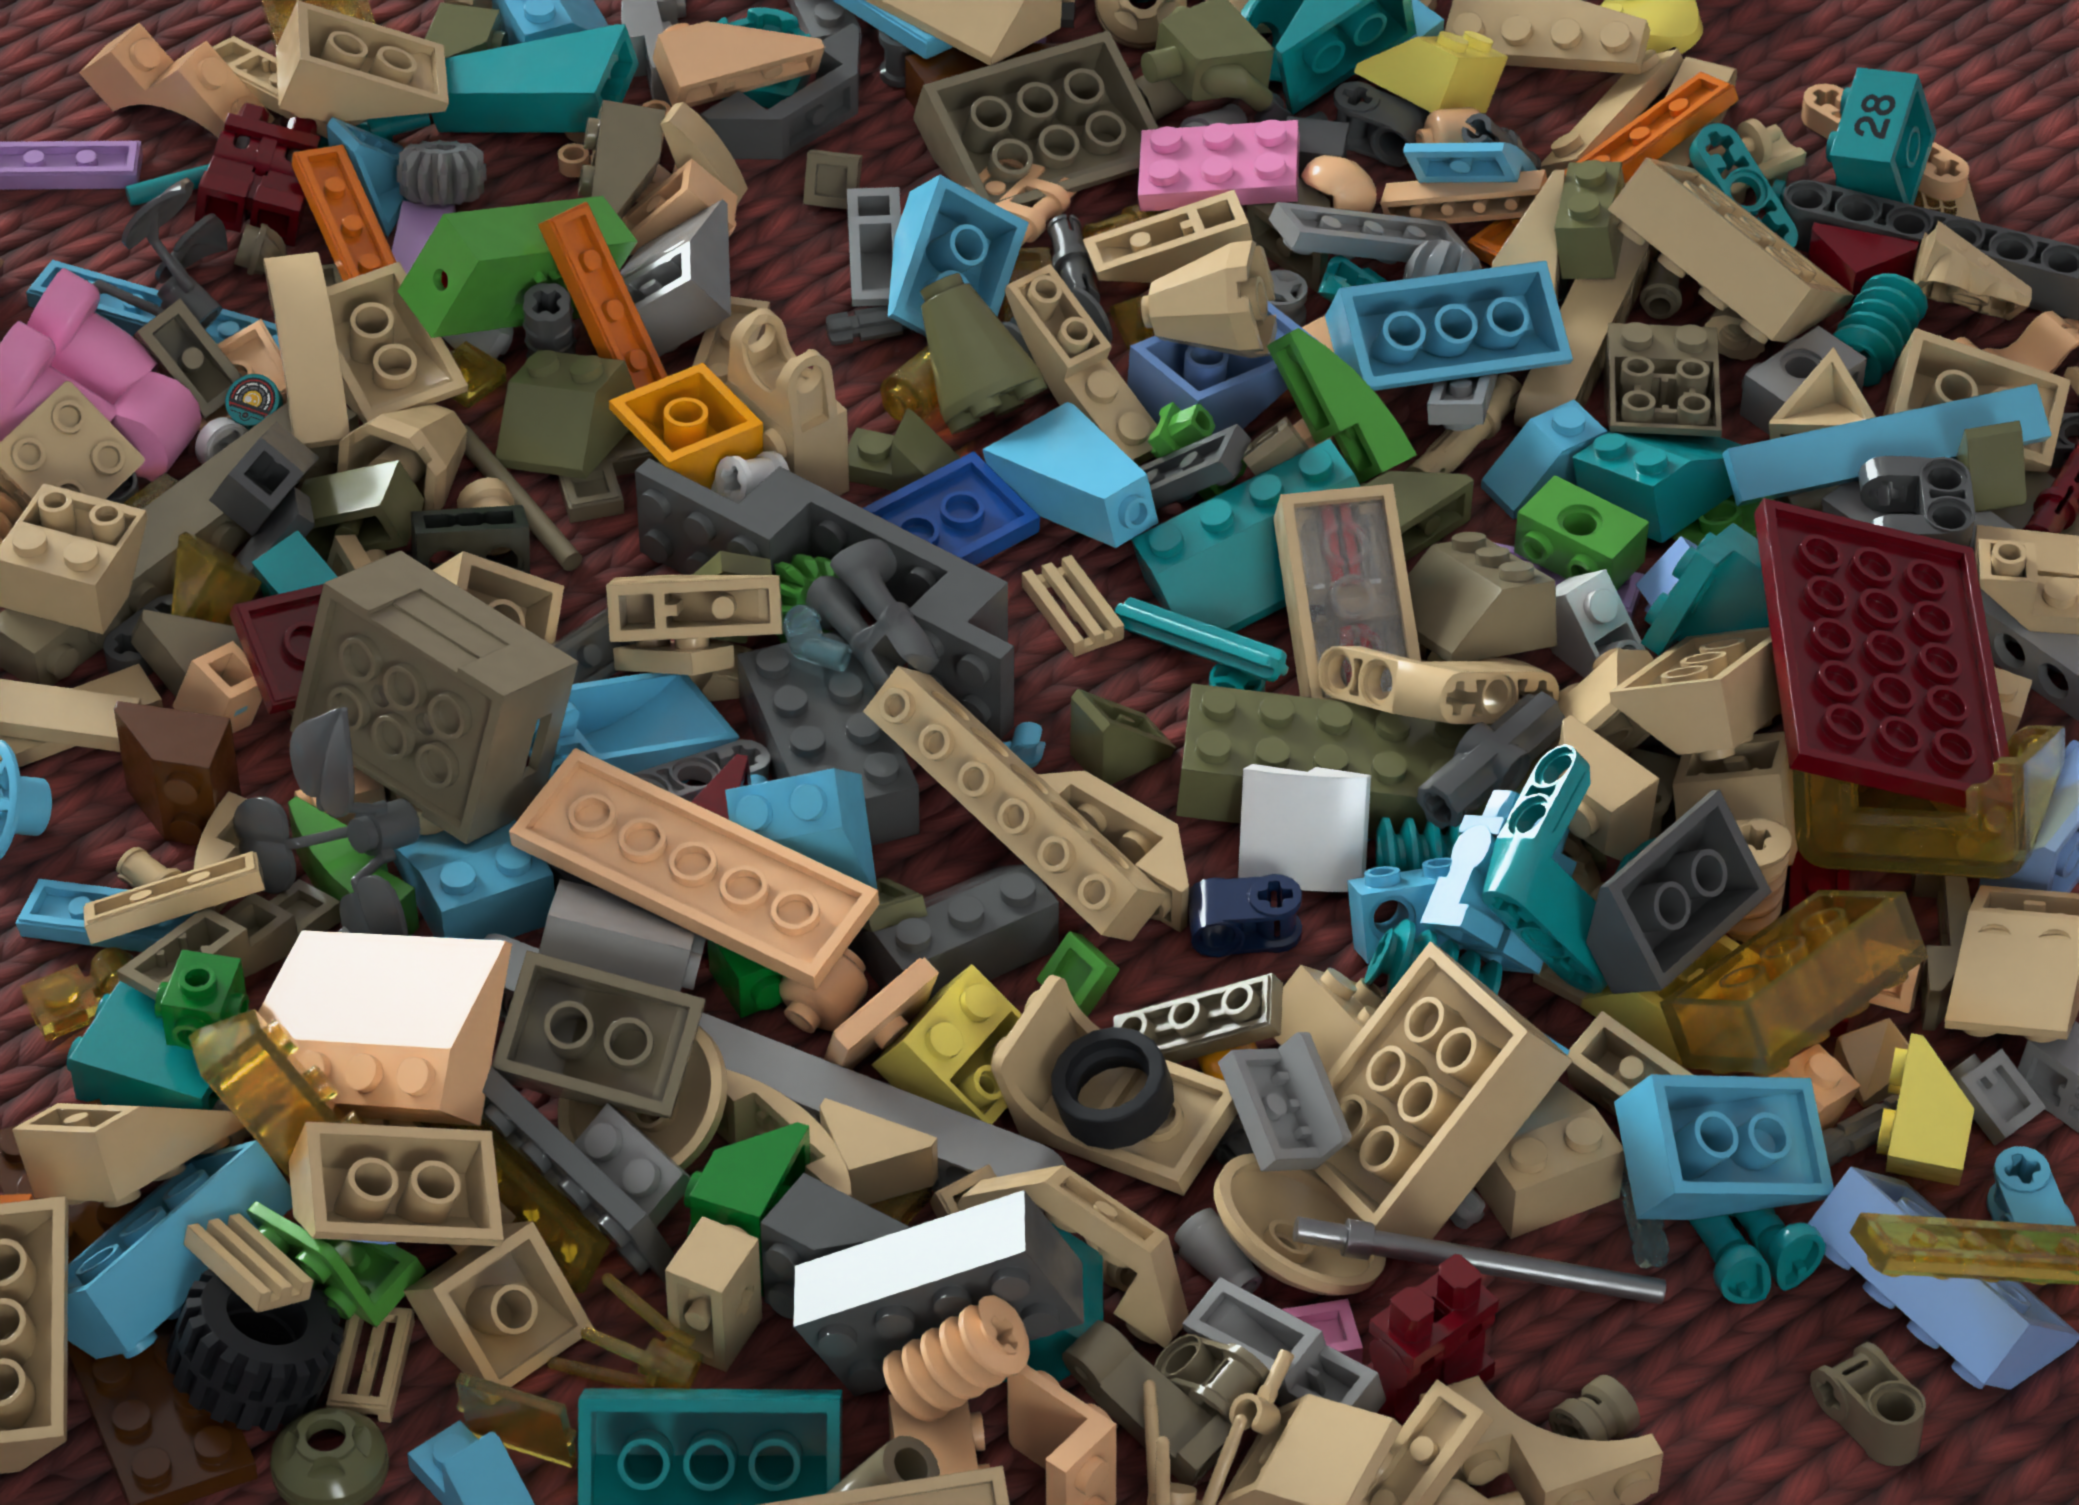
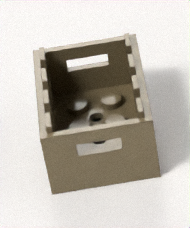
M400 550L323 584L290 731L294 732L295 728L306 720L321 716L334 709L347 707L353 766L421 809L424 818L461 842L468 844L519 819L546 785L579 661ZM540 719L529 765L526 767L537 720Z

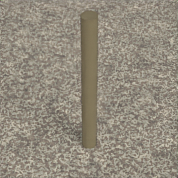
M464 425L467 429L465 456L485 478H498L508 485L514 498V505H523L530 531L564 570L572 571L576 569L582 562V555L469 426Z

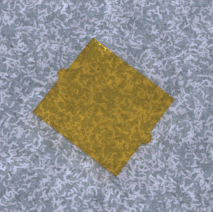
M460 1372L455 1382L460 1399L456 1408L463 1412L466 1427L478 1439L494 1431L506 1448L570 1468L573 1467L577 1458L573 1442L577 1432L570 1428L565 1404Z

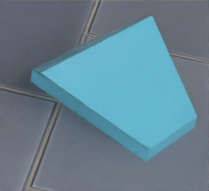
M332 117L326 125L329 147L344 145L380 227L388 237L398 222L402 201H409L400 195L399 182H397L396 165H399V152L404 150V148L399 144Z

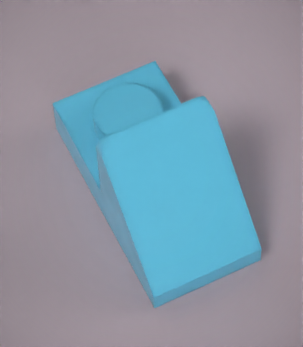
M459 1420L407 1453L409 1469L442 1505H535L500 1437L494 1431L478 1439Z

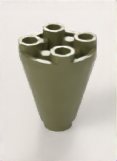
M960 273L939 279L920 291L925 302L921 305L940 413L952 435L977 425L981 422L979 417L991 412L997 418L1015 411L1025 405V399L1047 389L1039 367L970 283L964 284Z

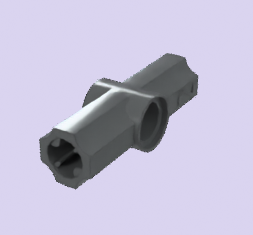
M1542 691L1536 695L1527 694L1491 726L1484 722H1479L1472 726L1459 742L1453 758L1418 788L1416 801L1423 808L1426 819L1442 830L1446 826L1457 827L1462 823L1464 815H1471L1491 797L1493 790L1515 791L1529 771L1531 762L1560 737L1562 721L1566 717L1559 709L1558 701Z

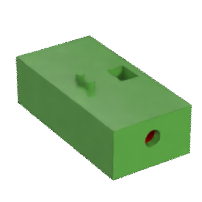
M604 196L446 213L442 215L397 292L431 338L522 326L524 322V294L530 287L538 283H557L568 291L538 227L539 223L587 201L619 271L638 241ZM571 298V306L574 309L572 318H581Z

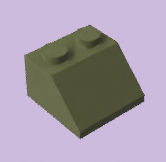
M537 350L508 381L495 457L505 468L586 479L629 431L609 409V400L635 390L626 362L624 360L600 358L594 355L584 356L560 353L553 350Z

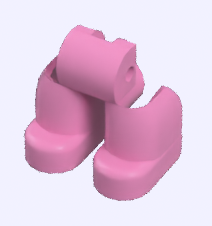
M62 268L41 296L27 325L17 321L0 343V442L64 382L70 381L144 457V463L135 471L136 476L146 478L158 484L199 431L202 419L199 403L191 391L178 380L156 373L158 362L145 346L129 333L96 313L100 301V292L95 285L66 268Z

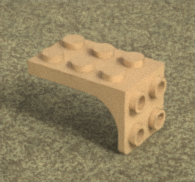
M1055 975L1048 976L1040 989L1033 992L1028 998L1023 1014L1008 1036L998 1042L992 1055V1073L1019 1134L1184 1196L1238 1114L1226 1082L1165 1060L1173 1081L1174 1102L1168 1118L1153 1135L1132 1146L1116 1149L1091 1147L1084 1144L1070 1134L1060 1117L1052 1096L1051 1074L1058 1057L1074 1040L1100 1028L1077 1006L1066 980ZM1129 1067L1107 1069L1092 1077L1079 1093L1078 1101L1085 1107L1101 1110L1118 1107L1132 1100L1144 1088L1147 1075L1140 1069Z

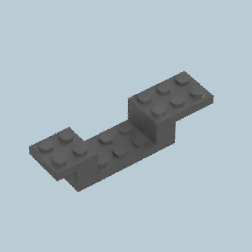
M650 458L635 470L640 552L646 554L653 561L663 563L684 575H693L719 551L770 559L771 573L775 575L774 564L780 562L790 564L793 555L806 554L812 556V558L820 556L832 560L840 551L857 542L867 539H880L887 543L895 555L897 570L892 579L887 581L885 585L897 602L905 603L909 607L915 620L932 642L940 659L939 664L929 675L1000 740L1014 727V646L1008 643V582L781 466L738 504ZM861 602V607L867 610V608ZM908 664V669L918 671Z

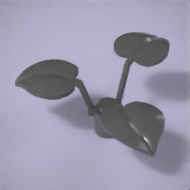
M184 178L144 205L131 218L122 234V243L128 249H132L147 237L151 246L162 259V263L155 273L156 280L160 284H164L157 293V296L162 300L161 306L159 307L102 280H97L92 284L98 288L100 294L111 295L155 317L181 298L206 330L219 316L222 306L189 276L185 269L208 255L227 251V236L221 219L214 213H210L193 225L177 241L173 252H168L159 239V227L173 218L189 200L193 191V182L189 178Z
M347 707L334 709L321 716L306 720L295 728L290 740L291 764L300 789L306 795L316 797L317 808L320 811H326L334 818L344 817L348 813H356V815L346 827L289 838L288 819L283 807L268 797L257 796L249 798L237 807L233 817L234 831L236 837L240 840V855L251 851L253 853L257 852L264 876L265 890L263 891L278 894L290 889L296 878V862L291 849H299L348 838L356 852L375 857L352 877L351 885L354 892L345 895L340 901L339 912L342 928L345 926L351 933L409 936L404 911L395 889L382 877L372 874L383 864L396 860L395 849L414 844L418 840L420 821L417 812L410 802L402 798L389 802L385 800L374 803L354 802L355 783Z

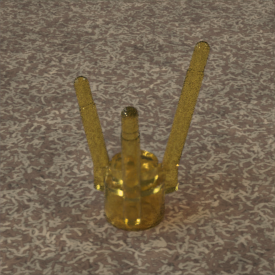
M606 1273L602 1276V1283L667 1339L663 1342L654 1337L646 1351L590 1327L582 1328L580 1335L583 1339L599 1345L603 1349L639 1364L638 1373L647 1377L558 1357H550L547 1361V1366L550 1369L627 1388L690 1389L700 1369L704 1354L691 1348L696 1339L695 1336L675 1327L629 1287L621 1283L612 1274Z

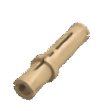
M1500 374L1495 383L1484 425H1476L1471 429L1463 431L1446 429L1426 452L1405 471L1453 472L1481 441L1491 439L1500 430L1501 422L1516 407L1520 394L1519 390L1522 388L1521 383L1511 375Z

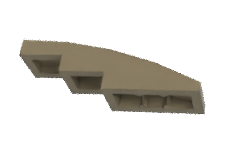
M299 879L292 884L290 889L281 892L270 901L253 893L223 915L210 908L199 910L117 970L118 978L125 984L155 1000L161 982H169L181 950L241 958L244 977L250 976L288 956L301 931L326 932L341 922L339 912L340 901Z

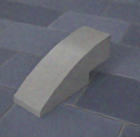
M900 188L847 189L852 307L889 305L894 237L901 219Z
M1221 1277L1218 1278L1182 1323L1184 1331L1188 1334H1196L1199 1337L1224 1344L1235 1343L1242 1346L1256 1356L1269 1371L1280 1349L1291 1352L1295 1357L1275 1400L1280 1406L1311 1394L1377 1413L1386 1401L1378 1372L1327 1346L1321 1330Z

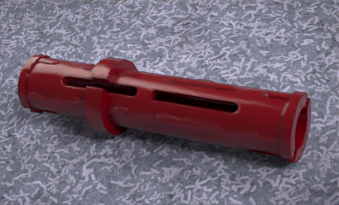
M2079 440L2076 442L2074 450L2061 467L2050 488H2046L2039 493L2033 504L2034 514L2022 530L2060 534L2062 530L2072 526L2079 514Z

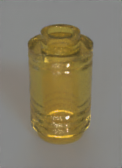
M928 345L893 372L881 384L880 394L883 407L896 420L902 421L907 409L914 411L923 419L939 406Z

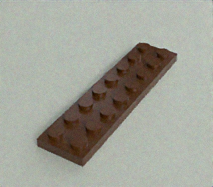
M100 1099L84 1103L102 1105ZM18 1125L0 1130L1 1195L32 1194L34 1198L12 1131ZM140 1196L131 1203L112 1208L105 1207L103 1202L86 1201L76 1205H69L68 1264L143 1200ZM167 1318L154 1330L158 1336L155 1342L138 1355L128 1359L123 1354L95 1359L68 1341V1361L127 1505H181L258 1478L256 1462L242 1430L236 1428V1423L224 1420L222 1424L211 1419L210 1412L205 1409L197 1410L188 1403L189 1394L179 1393L172 1383L175 1375L167 1370L166 1360L169 1353L166 1351L178 1318L173 1320Z

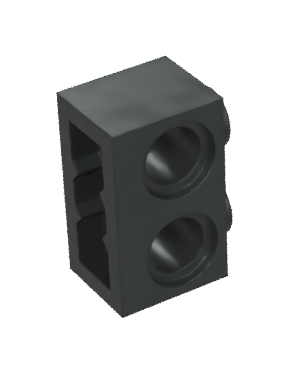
M523 505L411 511L412 558L431 570L441 565L430 561V558L439 551H451L455 553V556L465 551L488 559L486 556L491 550L498 547H506L512 550L507 557L491 561L530 574L529 525Z

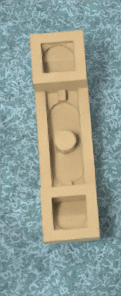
M318 252L264 258L271 310L274 312L287 389V405L292 434L308 448L339 445V441L348 435L350 430L333 318Z
M726 1069L727 1099L724 1113L716 1132L729 1144H733L796 1122L809 1125L811 1163L805 1165V1173L852 1197L851 1180L847 1165L826 1130L801 1106L779 1091L753 1078Z

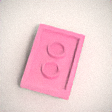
M1266 120L1258 123L1243 124L1215 123L1209 126L1161 127L1152 130H1142L1138 183L1140 212L1173 210L1231 190H1235L1241 205L1298 202L1300 146L1298 120Z

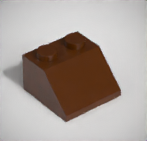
M117 701L114 707V714L127 791L164 840L180 842L186 845H198L208 820L228 791L241 796L231 719L228 717Z

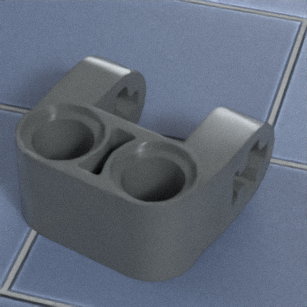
M1880 456L1868 460L1861 466L1858 477L1861 501L1865 506L1881 512H1913V515H1882L1873 519L1870 522L1871 524L1970 547L1976 513L1971 474L1962 462L1947 457ZM1888 481L1887 486H1881L1882 482Z

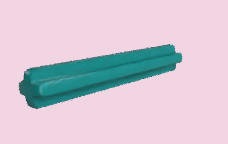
M1132 597L1127 598L1124 604L1118 603L1115 608V613L1118 614L1119 619L1124 624L1125 631L1269 682H1275L1280 675L1285 676L1288 672L1289 667L1285 664L1287 654L1282 649Z

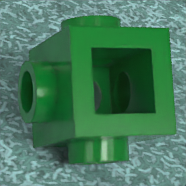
M181 950L169 982H161L155 999V1016L163 1020L166 1045L179 1046L193 1051L205 1050L226 1054L234 1031L243 1030L249 1012V997L246 994L241 958Z

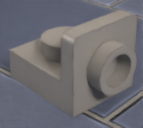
M2000 1049L1983 1063L1974 1053L1949 1072L1974 1107V1120L1994 1146L2047 1108L2003 1049Z

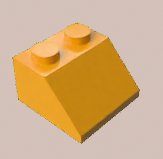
M704 363L609 400V409L663 466L710 490L721 459L726 456H740L744 460L753 459L763 452V422Z

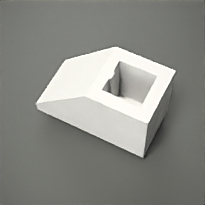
M1606 569L1569 577L1556 585L1557 646L1550 648L1553 654L1581 676L1586 678L1593 671V662L1608 650L1617 647L1630 650H1646L1644 645L1641 644V639Z

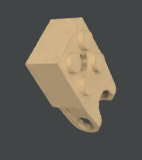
M767 308L751 312L738 323L730 339L727 387L763 422V451L780 453L786 460L790 472L837 496L848 492L847 409L835 398L833 374L829 361L815 349H807L805 353L796 356L789 344L786 328L776 314ZM765 324L763 336L757 342L748 345L752 333L758 327Z

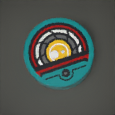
M249 374L237 379L229 387L225 398L226 409L232 420L244 426L248 431L284 405L282 395L274 382L260 374Z

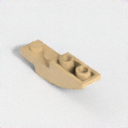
M1048 264L1008 284L1005 288V293L1014 318L1036 365L1041 370L1044 380L1058 404L1062 405L1066 402L1074 404L1137 465L1154 458L1155 456L1151 453L1153 447L1147 441L1158 425L1107 358L1112 348L1111 344L1053 266Z

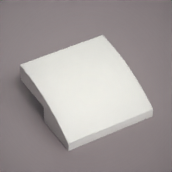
M1251 764L1244 768L1238 878L1280 874L1294 879L1299 884L1301 890L1348 892L1347 880L1363 878L1366 871L1371 775L1315 767L1308 772Z

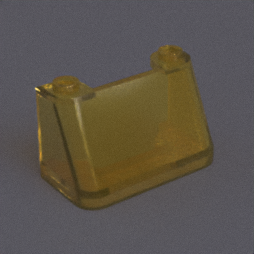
M2033 725L2023 727L2014 733L2008 741L2010 757H2000L1994 763V774L1989 780L1984 783L1972 784L1966 790V808L1793 770L1795 838L1798 850L1805 860L1814 866L1826 869L1990 879L2009 878L2025 866L2034 850L2064 766L2066 755L2065 726Z

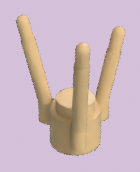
M1146 1380L1143 1383V1410L1148 1479L1147 1505H1216L1247 1424L1246 1416L1239 1414L1235 1417L1203 1500L1196 1499L1197 1489L1195 1487L1181 1483H1170V1442L1166 1436L1159 1435L1156 1384L1153 1380Z

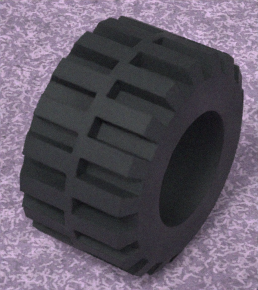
M208 1269L201 1274L199 1281H194L188 1292L166 1352L169 1353L166 1360L167 1370L175 1375L172 1383L178 1392L189 1394L188 1403L197 1410L205 1409L210 1412L211 1419L222 1424L224 1420L236 1423V1428L250 1431L252 1426H259L262 1431H276L279 1423L286 1426L302 1414L315 1409L341 1349L343 1328L338 1326L341 1318L336 1308L327 1306L329 1298L321 1289H312L308 1300L257 1313L213 1271Z

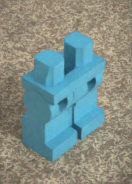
M1493 790L1483 816L1464 815L1459 828V832L1462 834L1453 847L1450 871L1447 877H1438L1420 923L1446 939L1453 940L1458 945H1464L1463 949L1466 951H1476L1480 954V959L1486 963L1491 960L1499 962L1502 965V971L1540 974L1544 961L1497 917L1482 899V892L1495 841L1520 796L1519 793L1514 791ZM1542 818L1537 820L1532 828H1534ZM1567 828L1552 859L1572 877L1577 862L1562 853L1570 831Z

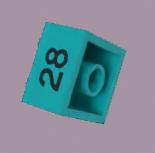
M1857 67L1852 86L1846 87L1842 93L1840 102L1841 120L1837 131H1831L1826 145V159L1833 165L1836 174V186L1914 205L1936 135V129L1919 75Z

